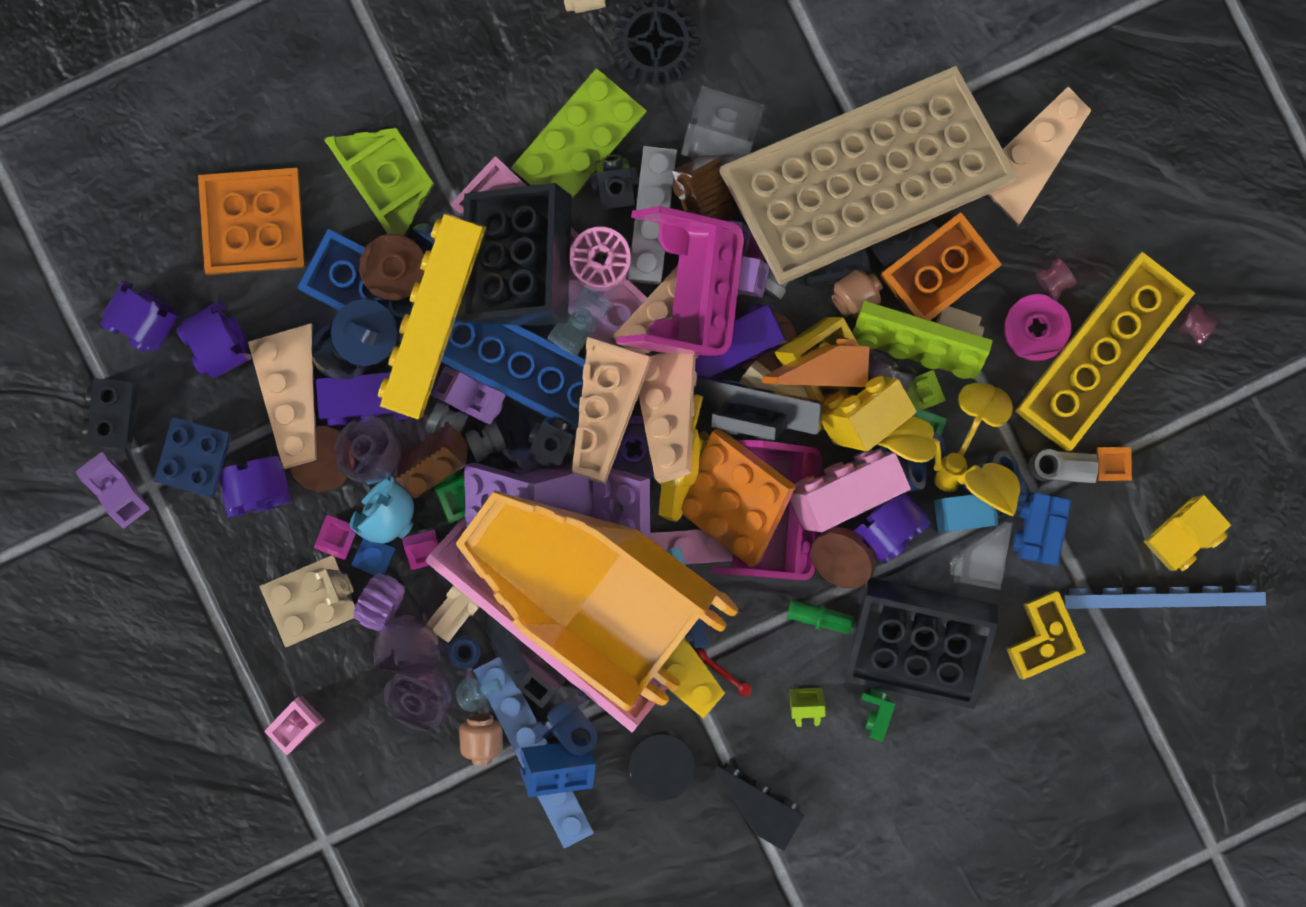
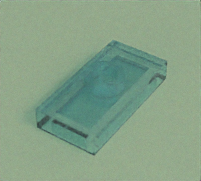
M584 286L568 308V323L556 324L550 332L548 340L576 357L586 344L587 337L590 338L608 314L612 303Z

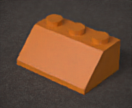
M960 212L886 269L879 278L910 315L930 321L1002 264Z

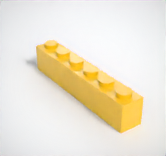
M444 214L442 219H436L431 233V237L435 238L432 251L426 250L420 267L421 270L425 271L421 283H415L410 296V301L414 302L411 314H405L399 329V333L403 334L400 347L394 346L388 365L393 366L389 379H383L378 392V397L382 398L381 407L415 419L423 417L486 226L451 214Z

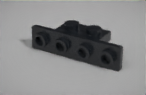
M704 376L697 377L696 386H694V396L696 394L703 397L700 410L714 412L712 414L711 427L723 429L728 434L743 433L753 435L757 440L761 441L775 440L786 428L811 434H818L821 430L823 407L821 401Z

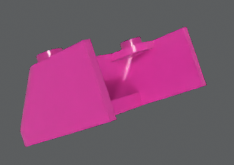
M662 206L632 211L631 218L660 224L658 235L660 245L665 251L679 255L672 320L665 318L654 320L649 325L647 334L617 337L616 344L664 353L716 356L726 353L732 343L744 242L740 227L733 222Z
M736 440L794 485L796 482L813 476L814 479L822 476L823 460L817 448L761 440ZM789 500L759 564L751 568L733 554V568L712 567L711 573L808 580L815 571L810 552L813 542L818 537V531L804 530L794 507Z

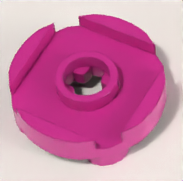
M1042 294L1029 295L1020 299L1008 310L1003 325L1004 337L1016 356L1029 361H1044L1054 357L1064 348L1071 334L1070 317L1066 309L1051 297ZM1032 319H1038L1040 324L1046 325V330L1041 332V337H1035L1034 332H1029L1028 326L1033 324Z

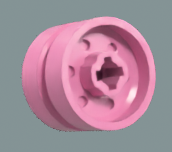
M593 227L582 232L573 242L570 250V266L575 279L583 287L596 292L609 291L618 287L629 273L631 262L630 248L624 237L617 231L607 227ZM597 254L607 258L604 265L594 262Z

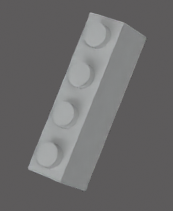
M643 147L636 210L657 206L670 208L674 179L672 170L675 169L677 150ZM635 218L628 274L630 282L651 285L661 284L665 250L659 242L660 224Z

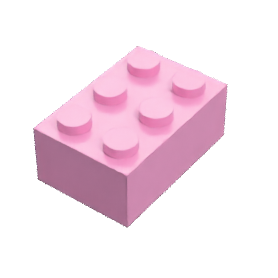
M870 449L868 452L861 451L853 456L855 461L843 465V462H839L824 469L826 474L816 479L810 476L796 482V489L790 501L804 530L823 532L911 490L896 453L883 452L882 449L875 451Z

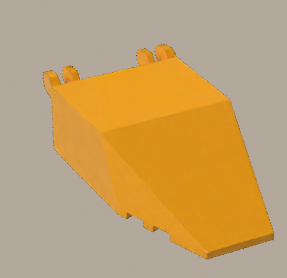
M496 490L490 495L456 542V545L481 579L484 577L495 593L493 596L500 605L503 604L514 620L512 622L517 629L625 711H630L640 695L658 705H666L669 701L668 695L657 685L649 682L652 678H655L671 690L676 691L680 687L681 683L678 678L673 676L668 670L662 669L661 666L698 618L712 626L715 630L722 632L727 625L725 621L714 611L708 609L711 603L727 615L735 616L738 612L736 604L725 593L717 590L639 530Z

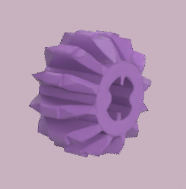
M381 573L374 575L359 596V600L355 605L354 618L369 629L383 630L400 607L399 605L404 598L405 587L391 576Z

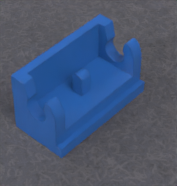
M586 739L573 741L574 744L580 747L588 745ZM561 742L521 748V758L525 767L520 768L529 798L593 788L596 763L591 752L584 756H576L567 751Z

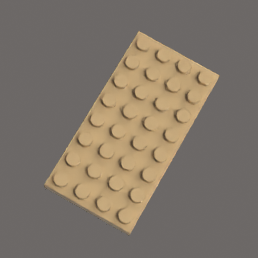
M957 66L721 166L719 171L779 285L1015 183L1018 178Z

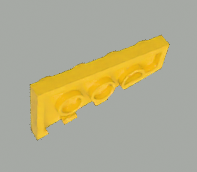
M684 637L661 668L668 670L681 683L676 691L669 690L704 719L725 692Z

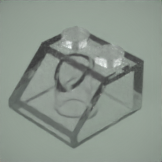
M702 86L688 125L681 155L691 157L692 159H697L699 156L716 157L721 160V165L723 166L750 154L765 105Z
M998 523L997 526H993L961 548L959 555H953L950 575H955L954 583L1000 590L1012 523Z

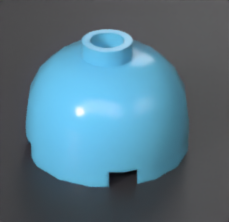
M390 477V481L385 478L364 497L361 502L366 505L362 513L359 514L355 511L350 521V528L370 542L387 543L394 540L397 536L401 539L409 533L413 526L410 520L414 513V502L411 495L396 482L394 477Z

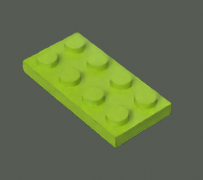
M596 68L514 163L511 170L530 186L556 183L571 194L573 199L591 178L590 173L596 172L595 161L602 160L603 157L611 155L647 111Z
M864 301L852 331L859 346L869 347V350L877 349L887 352L897 359L907 358L920 362L929 369L939 368L946 370L962 379H977L990 353L993 340L867 301Z

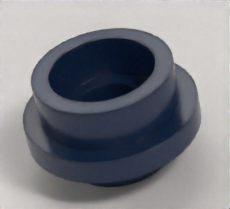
M458 636L451 641L448 647L449 660L458 668H471L481 657V647L477 640L471 636ZM463 645L468 646L471 650L468 658H461L459 656L458 650Z

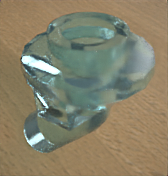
M498 678L480 684L477 679L466 680L457 688V701L464 710L477 712L486 705L487 696L502 691V685Z

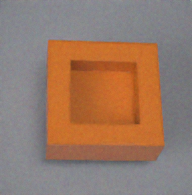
M1131 447L1096 448L1099 462L1097 481L1132 480Z

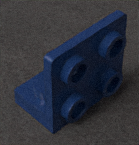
M172 417L154 482L213 498L231 440V434Z

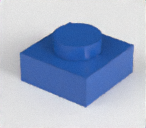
M363 538L351 565L372 575L378 573L385 575L396 548L385 543L370 542Z

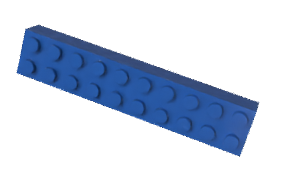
M328 229L298 289L338 311L351 301L361 299L379 301L391 310L396 319L398 329H400L405 314H411L414 302L410 301V297L399 301H390L373 295L364 285L359 272L360 257L365 247ZM459 307L441 363L486 386L498 390L510 399L552 420L553 417L561 418L572 424L571 429L577 431L580 415L579 404L583 388V369L586 360L518 325L462 323L459 321ZM399 333L398 341L401 342L403 334Z

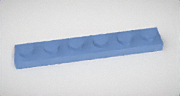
M1203 586L1202 593H1189V587H1169V594H1156V587L1136 588V594H1123V588H1102L1103 595H1089V588L1069 589V595H1061L1066 609L1266 606V592H1256V586H1235L1236 593H1223L1222 586Z
M498 657L473 671L524 768L521 748L549 743L547 739L539 741L533 733V727L538 721L523 692L515 686L501 658ZM573 791L537 796L564 849L594 834Z

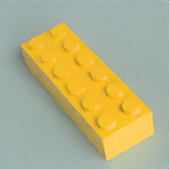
M1141 252L1128 265L1019 404L1015 412L1064 451L1073 450L1195 292L1145 253Z

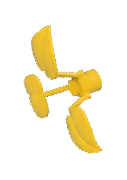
M972 383L963 387L958 396L959 405L965 413L976 418L959 452L950 453L942 461L940 441L933 438V427L928 422L917 417H910L877 444L914 462H927L935 456L933 469L937 472L934 482L939 489L945 492H954L958 490L960 484H965L968 490L980 500L1003 513L1014 516L1020 494V482L1017 476L1008 468L995 463L985 464L982 469L974 465L967 470L966 459L963 457L981 420L990 426L1000 427L1010 419L1013 410L1012 402L1008 394L1002 389L984 383Z

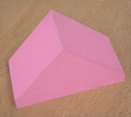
M300 696L264 732L288 755L325 719L303 696Z

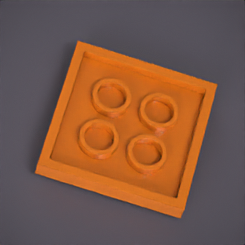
M298 168L198 175L206 275L306 268Z
M719 428L712 431L699 459L698 476L686 494L681 509L683 510L682 515L752 568L759 564L796 485Z

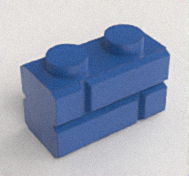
M1034 492L1029 493L1023 509L1019 511V517L1024 518L1022 531L1016 530L1012 550L1018 551L1016 558L1059 566L1072 500Z

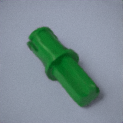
M791 599L786 618L814 625L817 630L819 627L844 634H850L854 623L852 615L824 608V604H821L819 607L796 601L795 599Z

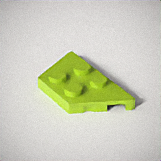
M393 128L373 133L362 132L355 133V135L332 136L324 139L387 234H401L405 236L434 184L398 130Z

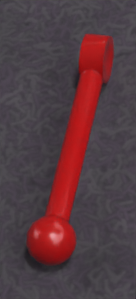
M699 648L695 650L702 661L738 688L740 695L748 696L751 693V686L749 684L738 681L710 659L704 649Z

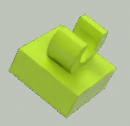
M934 370L902 382L903 388L915 408L924 410L946 401Z
M823 688L789 689L792 719H795L797 727H802V718H814L815 726H819L821 717H825Z

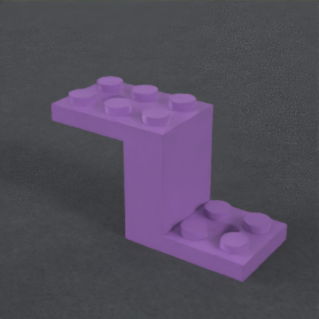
M573 461L523 475L475 462L465 466L464 482L466 528L490 495L496 490L634 528L650 539V478L611 468L606 484L575 475L572 472ZM619 503L623 505V512L619 507Z

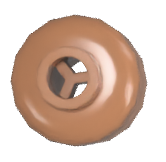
M854 270L836 282L834 285L835 294L832 295V300L844 317L851 316L857 319L864 301L880 305L881 296L879 291L883 287L873 273L867 275L862 270Z
M485 713L473 714L468 716L467 721L461 724L459 727V741L462 756L471 759L475 765H487L492 763L493 758L502 753V725L494 719L493 715Z

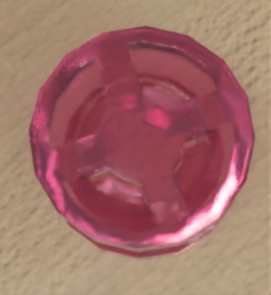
M1059 258L1052 262L1049 269H1042L1036 273L1038 281L1054 300L1061 296V292L1065 288L1071 289L1077 285L1073 274Z
M1196 304L1183 320L1178 331L1182 334L1191 335L1194 338V342L1200 346L1211 334L1219 318L1215 315H1207L1203 307Z

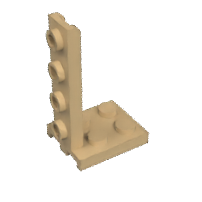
M331 555L259 586L285 648L354 619L355 604L350 595L354 592V588L347 573H341L335 556Z

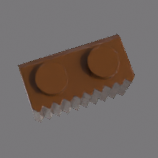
M699 156L697 159H693V161L673 169L672 172L675 179L673 190L677 197L680 198L684 212L730 222V220L734 221L737 216L734 214L735 209L733 208L734 204L731 202L732 198L729 195L730 191L727 189L728 187L719 172L722 166L719 158Z
M445 424L444 428L440 427V431L430 434V438L425 437V441L415 444V448L410 447V451L400 454L396 482L413 498H418L466 466L467 450H469L468 442L450 424Z

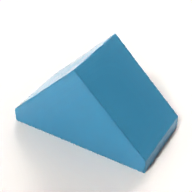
M975 495L934 500L938 533L998 525L997 510Z

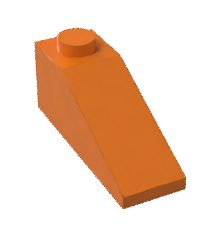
M837 339L836 345H823L764 375L762 383L865 387L868 382L869 347L857 346V339Z

